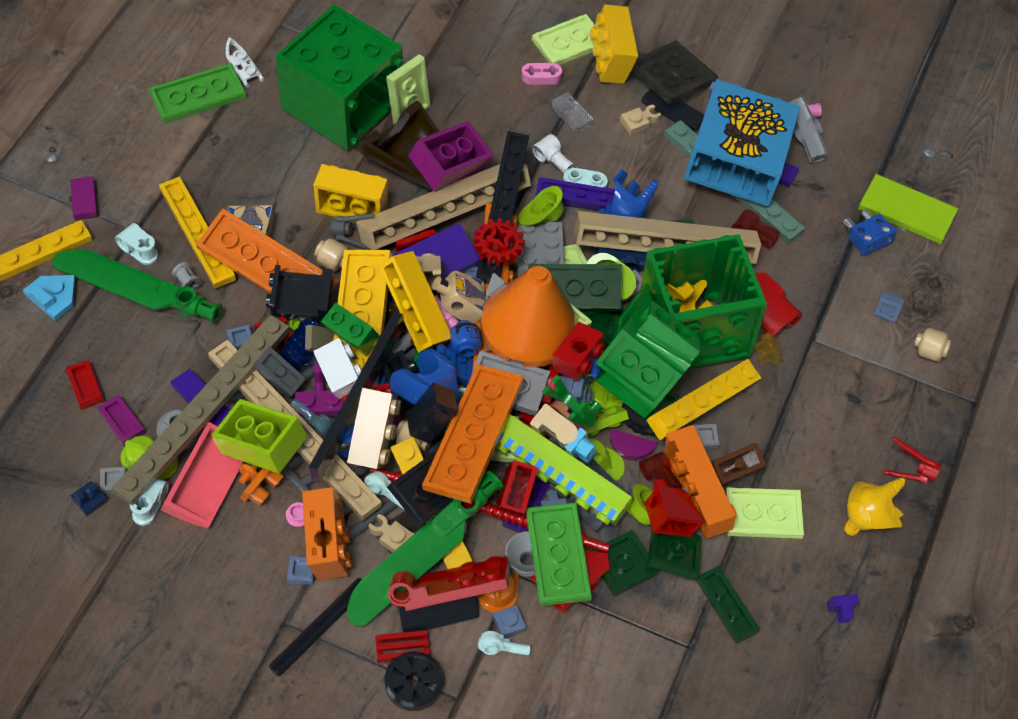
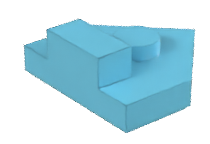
M75 275L40 276L23 289L24 295L56 321L74 306Z

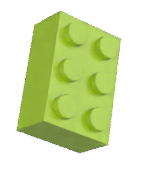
M242 399L238 400L211 435L221 454L280 474L307 438L298 417Z

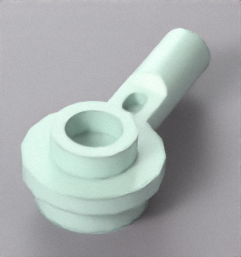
M375 471L366 476L365 485L374 494L385 495L404 510L388 490L387 486L391 484V481L388 480L385 474Z
M495 631L484 632L478 640L479 650L488 655H494L500 651L527 656L530 653V645L510 642L509 639H505L503 635Z

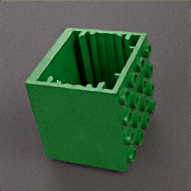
M333 4L275 55L281 108L346 151H349L353 146L357 147L360 139L391 111L386 77L403 66V46Z
M740 234L725 235L721 238L710 240L702 239L688 244L680 243L671 247L654 248L647 251L641 288L645 283L651 286L650 294L652 300L700 338V353L688 369L752 357L767 303ZM700 280H706L707 286L700 297L703 298V301L712 299L717 305L679 312L681 303L677 300L672 301L673 296L671 293H667L668 288L666 285L670 283L676 288L688 281L693 286Z

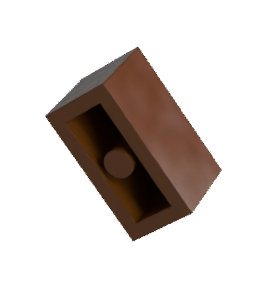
M753 443L711 462L721 485L766 466L757 443Z

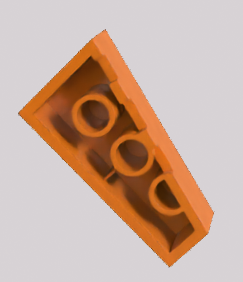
M694 425L667 433L663 463L677 488H686L688 495L705 522L700 526V529L705 538L708 539L733 530L735 519L737 518L736 510L730 504Z

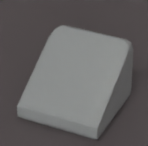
M495 273L492 274L485 302H487L492 294L505 286V282Z

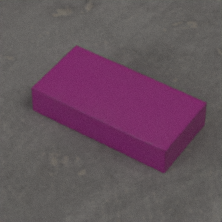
M93 176L70 179L74 220L97 218Z
M119 395L98 406L99 413L124 446L127 440L145 434L144 428Z

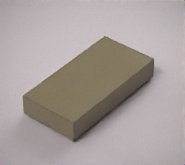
M315 325L306 326L305 350L315 351L333 341L334 334L327 328Z

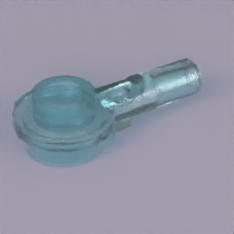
M295 398L290 406L302 414L311 426L326 435L333 421L322 413L320 416L312 413L305 404Z

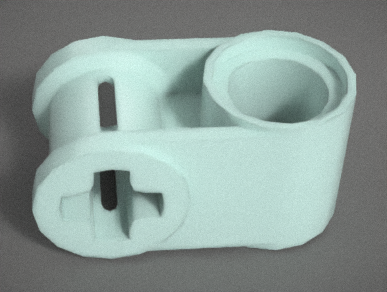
M132 223L115 237L118 246L141 264L151 265L158 260V252L154 248V238L143 231L137 224Z
M157 478L133 506L130 505L133 512V521L136 524L146 526L154 521L161 504L167 496L169 489L168 481Z

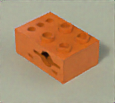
M333 487L303 491L307 566L319 581L349 576L348 568L352 567L350 552H347L346 543H350L349 529L345 528L344 505Z

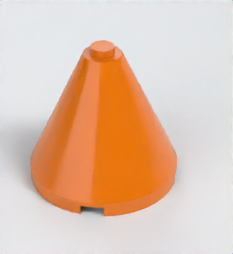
M542 266L530 268L492 294L485 303L481 316V332L488 347L503 360L509 362V359L522 362L523 367H542L552 364V354L577 324L576 314L550 271Z

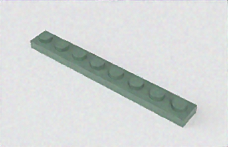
M680 120L665 130L664 137L690 158L697 134ZM732 195L787 244H790L804 233L805 227L773 199H771L768 207Z

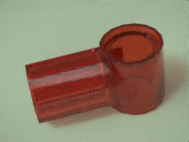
M749 209L744 210L731 227L757 231L761 245L768 249H772L780 235L778 230L760 221L757 213Z
M664 452L639 461L640 471L647 481L651 480L654 483L657 480L665 479L669 487L682 488V484L671 470L669 459Z

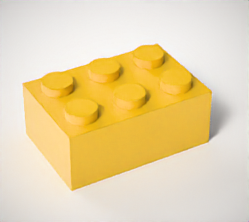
M604 4L601 12L597 14L594 27L590 29V39L593 41V56L596 57V72L599 73L600 82L624 84L638 58L629 8Z
M321 164L313 184L316 213L333 217H346L362 214L375 215L388 209V180L386 178L360 173L355 170H346L333 165Z

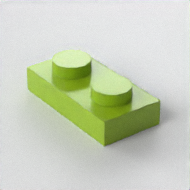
M619 405L601 410L595 416L597 421L591 428L584 426L587 435L592 436L598 434L601 429L606 427H617L621 425L622 421L629 419L627 410Z

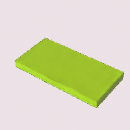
M875 174L858 207L862 211L867 209L873 216L881 214L887 222L939 244H942L958 211V208L878 174Z

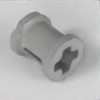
M182 262L175 266L172 271L174 278L178 279L182 284L181 287L188 285L194 290L200 287L202 281L194 275L190 263Z

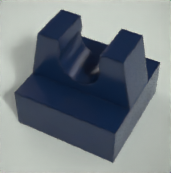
M92 481L70 495L73 502L86 517L107 503L106 497Z

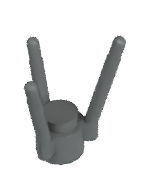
M375 215L337 216L331 221V235L336 236V241H343L362 249L371 250L363 243L346 236L352 234L353 228H358L357 224L351 221L374 218Z

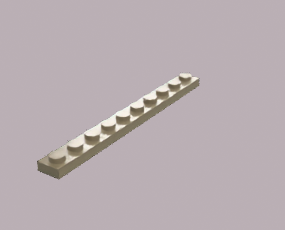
M270 315L111 488L113 493L133 506L256 370L252 365L266 348L270 346L274 350L290 332V327Z

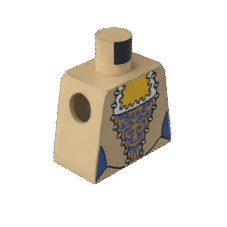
M272 205L228 206L229 213L270 237L274 222Z
M453 271L445 279L438 276L434 280L432 289L440 293L441 306L444 310L461 321L468 320L476 324L481 319L486 303L484 281L459 271Z

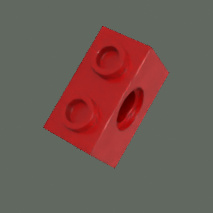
M578 322L552 354L553 369L578 382L583 374H588L594 360L600 358L604 352V334Z

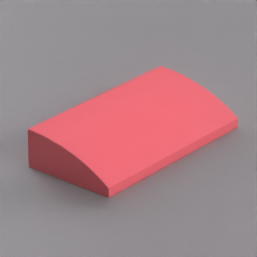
M210 422L207 423L160 509L173 517L204 528H209L243 463L241 460L221 454L211 436L218 426Z

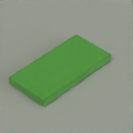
M231 63L149 88L151 97L164 124L246 98L245 90Z
M567 503L526 508L539 606L591 601V590L577 504Z

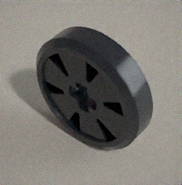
M421 652L401 654L389 664L385 673L386 693L389 699L401 709L408 711L426 709L437 701L442 692V670L439 664L427 654ZM412 676H416L417 680L421 683L417 682L416 686H411L410 681L407 679L411 680Z

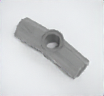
M804 97L790 101L789 103L800 106L794 133L799 142L803 144L809 162L814 164L824 161L829 154L821 136L823 128L820 122L812 115Z

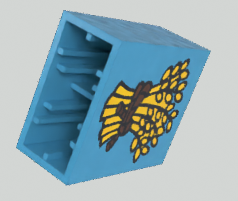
M716 79L683 179L769 207L783 171L800 106Z

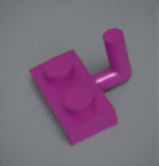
M316 364L313 367L315 391L295 392V411L302 418L337 416L344 402L342 398L338 399L331 390H325L324 374L320 365Z

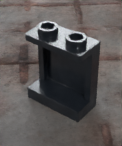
M275 265L274 273H270L269 287H272L271 294L267 293L266 308H270V315L278 318L283 316L289 319L322 321L330 308L333 284L332 269L323 268L322 275L282 272L280 265Z

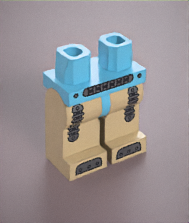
M546 403L530 422L534 431L543 437L547 434L559 443L562 450L574 458L578 457L589 464L597 453L595 445L589 441L585 430L582 428L577 430L573 423Z

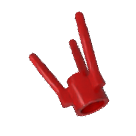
M894 437L893 441L900 445V449L920 461L916 472L920 473V476L890 470H883V474L916 480L923 484H926L927 480L934 482L942 464L927 458L905 442Z

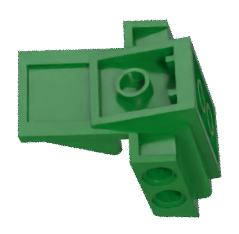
M647 283L644 284L616 320L612 341L595 363L601 367L597 382L643 418H646L656 408L700 353L699 336L652 300L650 294L651 286Z

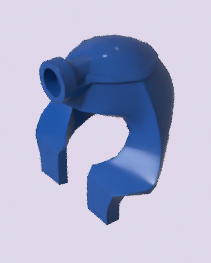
M620 169L613 178L615 183L614 200L611 204L606 205V209L601 208L598 213L644 218L651 198L657 190L658 181H651L648 187L643 190V193L637 196L641 186L637 182L632 181L629 188L626 189L622 184L628 174Z

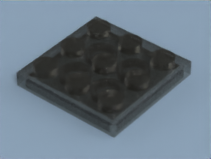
M677 40L638 57L631 70L668 105H672L709 87L713 81L716 82V79L718 80V75Z

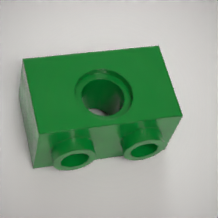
M336 302L321 321L331 333L344 342L349 343L350 346L367 356L380 338L373 327Z

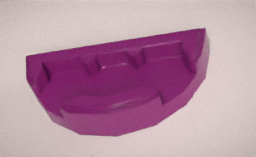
M612 428L610 431L609 441L618 455L626 460L637 461L639 458L653 454L658 442Z

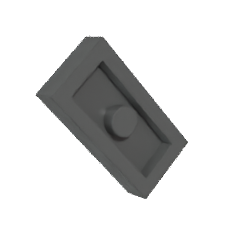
M270 346L266 348L252 365L288 398L295 393L306 379Z

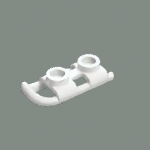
M228 38L226 57L245 87H249L247 80L256 76L263 82L264 77L248 53L234 39ZM234 45L238 50L230 56V46ZM241 65L243 69L239 70L237 66Z

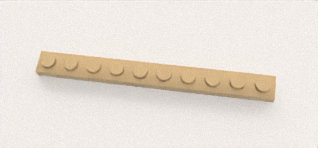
M226 340L210 351L208 355L210 360L221 369L238 350ZM255 370L240 386L239 390L251 403L298 417L307 438L297 452L310 465L323 439ZM335 454L322 479L330 487H333L337 495L363 521L382 506V501Z

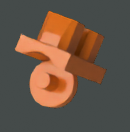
M242 464L239 468L242 474L239 482L243 485L248 480L252 482L239 498L244 502L250 499L260 506L270 494L260 486V483L264 480L275 488L283 478L281 472L278 474L264 468L257 473L258 466Z

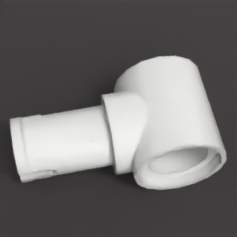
M549 134L532 146V152L540 162L547 160L549 163H553L563 174L568 169L573 168L574 164L562 154L560 142L554 135Z

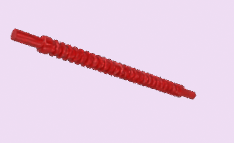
M371 468L370 474L375 471L385 474L391 482L402 476L401 471L395 473L383 468ZM473 500L471 504L463 501L460 502L462 506H465V509L473 508L475 505ZM492 502L486 503L478 510L479 514L484 512L486 517L492 515L493 519L498 517L499 521L505 519L506 523L511 521L513 526L519 524L520 528L526 526V530H528L526 513L520 515L519 512L514 513L512 510L499 508L498 504L493 506ZM581 532L583 546L608 553L610 544L587 537L586 533Z

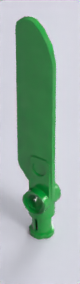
M74 249L59 252L53 258L52 263L56 270L67 275H75V278L152 310L173 307L178 309L184 317L202 316L209 319V322L213 324L217 323L222 316V304L206 301V298L196 294L192 287L176 286L98 253Z
M490 470L487 471L473 498L475 504L473 508L465 509L462 507L460 500L454 499L367 574L351 594L347 608V618L354 626L362 627L368 624L391 603L388 598V589L391 578L395 573L399 571L409 572L417 581L456 547L464 538L465 521L469 517L474 516L488 502L487 498L497 489L501 490L504 488L498 477ZM402 586L397 587V589L400 591H405L407 589Z

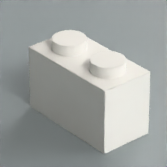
M338 338L313 352L332 393L338 399H341L349 394L362 369L359 364L355 365L352 359L355 353L350 344H344Z

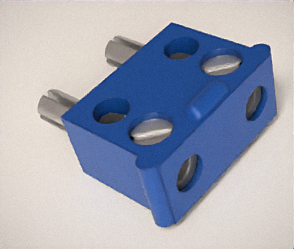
M865 209L861 214L866 219L865 221L857 225L850 218H846L843 221L850 230V241L859 249L862 256L881 249L895 240L897 228H893L881 214L873 216Z

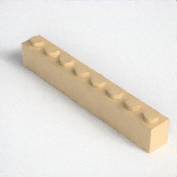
M500 164L375 214L374 218L356 222L361 243L371 250H376L492 202ZM526 164L523 165L518 191L531 186Z
M582 211L577 213L574 229L577 245L647 252L654 248L671 247L680 243L688 244L702 239L710 240L721 238L725 235L740 234L751 264L757 263L761 247L757 231Z

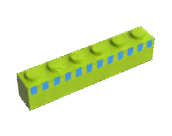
M511 414L509 415L495 449L504 455L510 453L516 457L514 459L516 461L538 467L536 473L538 479L545 483L549 480L556 485L554 489L565 497L569 494L577 499L575 503L585 511L590 508L597 513L595 517L605 525L611 523L616 526L632 504V497Z

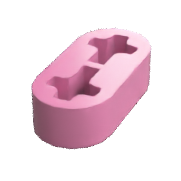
M528 63L522 67L521 78L526 84L553 85L561 81L562 68L556 63Z

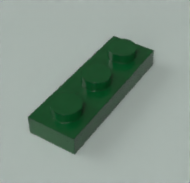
M720 566L698 576L696 579L698 585L736 644L759 632L758 625Z

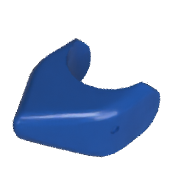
M427 348L419 354L417 360L419 374H414L406 369H399L391 375L389 382L391 390L413 405L418 402L433 382L454 390L457 407L460 403L454 364L432 348Z

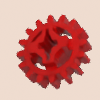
M498 218L497 223H494L492 219H489L488 225L482 222L480 229H476L473 245H475L474 251L475 253H480V260L487 258V264L489 265L494 261L497 267L500 266L501 262L509 266L510 259L516 262L518 256L522 255L525 240L522 239L523 232H517L518 225L511 227L510 220L502 223V219Z

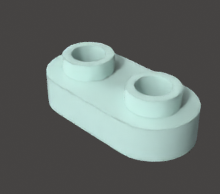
M570 168L565 171L563 181L607 188V177L601 172Z

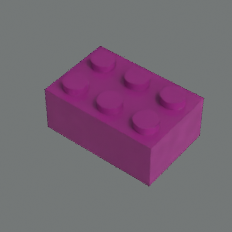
M465 121L417 140L408 156L433 191L483 171L493 157V153L471 123Z

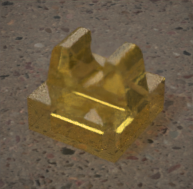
M770 332L761 335L762 340L756 343L754 347L757 352L764 350L763 354L756 356L759 362H773L774 365L783 362L779 343Z

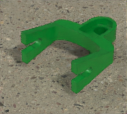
M557 375L552 380L556 388L553 390L551 387L546 386L542 393L564 402L573 411L568 417L570 421L591 428L597 421L595 416L604 408L593 398L587 404L584 401L580 404L567 391L562 380Z

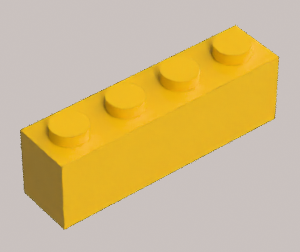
M414 251L392 256L380 264L381 272L400 313L403 314V320L418 353L427 348H436L437 344L442 345L451 339L450 330Z

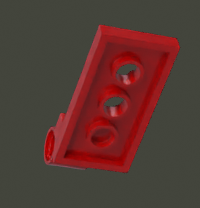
M493 556L486 561L478 563L466 562L460 567L424 574L417 581L411 573L399 571L391 578L388 598L392 604L399 607L405 606L406 611L507 589L510 571L508 556ZM397 587H405L407 591H400Z

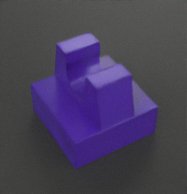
M858 594L832 596L827 601L828 612H836L839 624L849 623L854 618L853 610L859 605Z

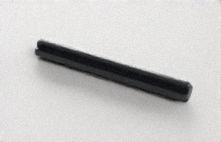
M357 578L270 663V670L275 675L280 676L347 610L351 594L362 580L361 578Z

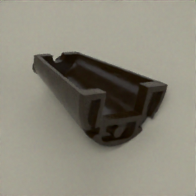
M416 100L403 110L397 122L380 134L375 130L362 139L358 151L376 163L433 191L408 156L417 140L439 132L421 103Z

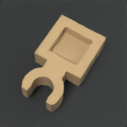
M649 105L643 112L640 108H636L621 114L620 121L629 134L632 135L649 128L650 123L660 121L661 114H651L655 112V105Z
M381 514L377 515V521L382 524L380 527H375L371 523L368 525L370 533L375 536H381L379 543L392 553L414 535L397 521L390 526L387 523L386 517Z

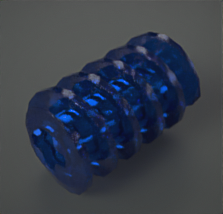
M305 319L299 323L298 328L295 329L293 335L289 338V342L285 344L284 349L279 353L297 371L301 370V366L307 367L309 364L308 360H312L314 357L313 351L305 350L306 326L315 325L322 327L310 319Z

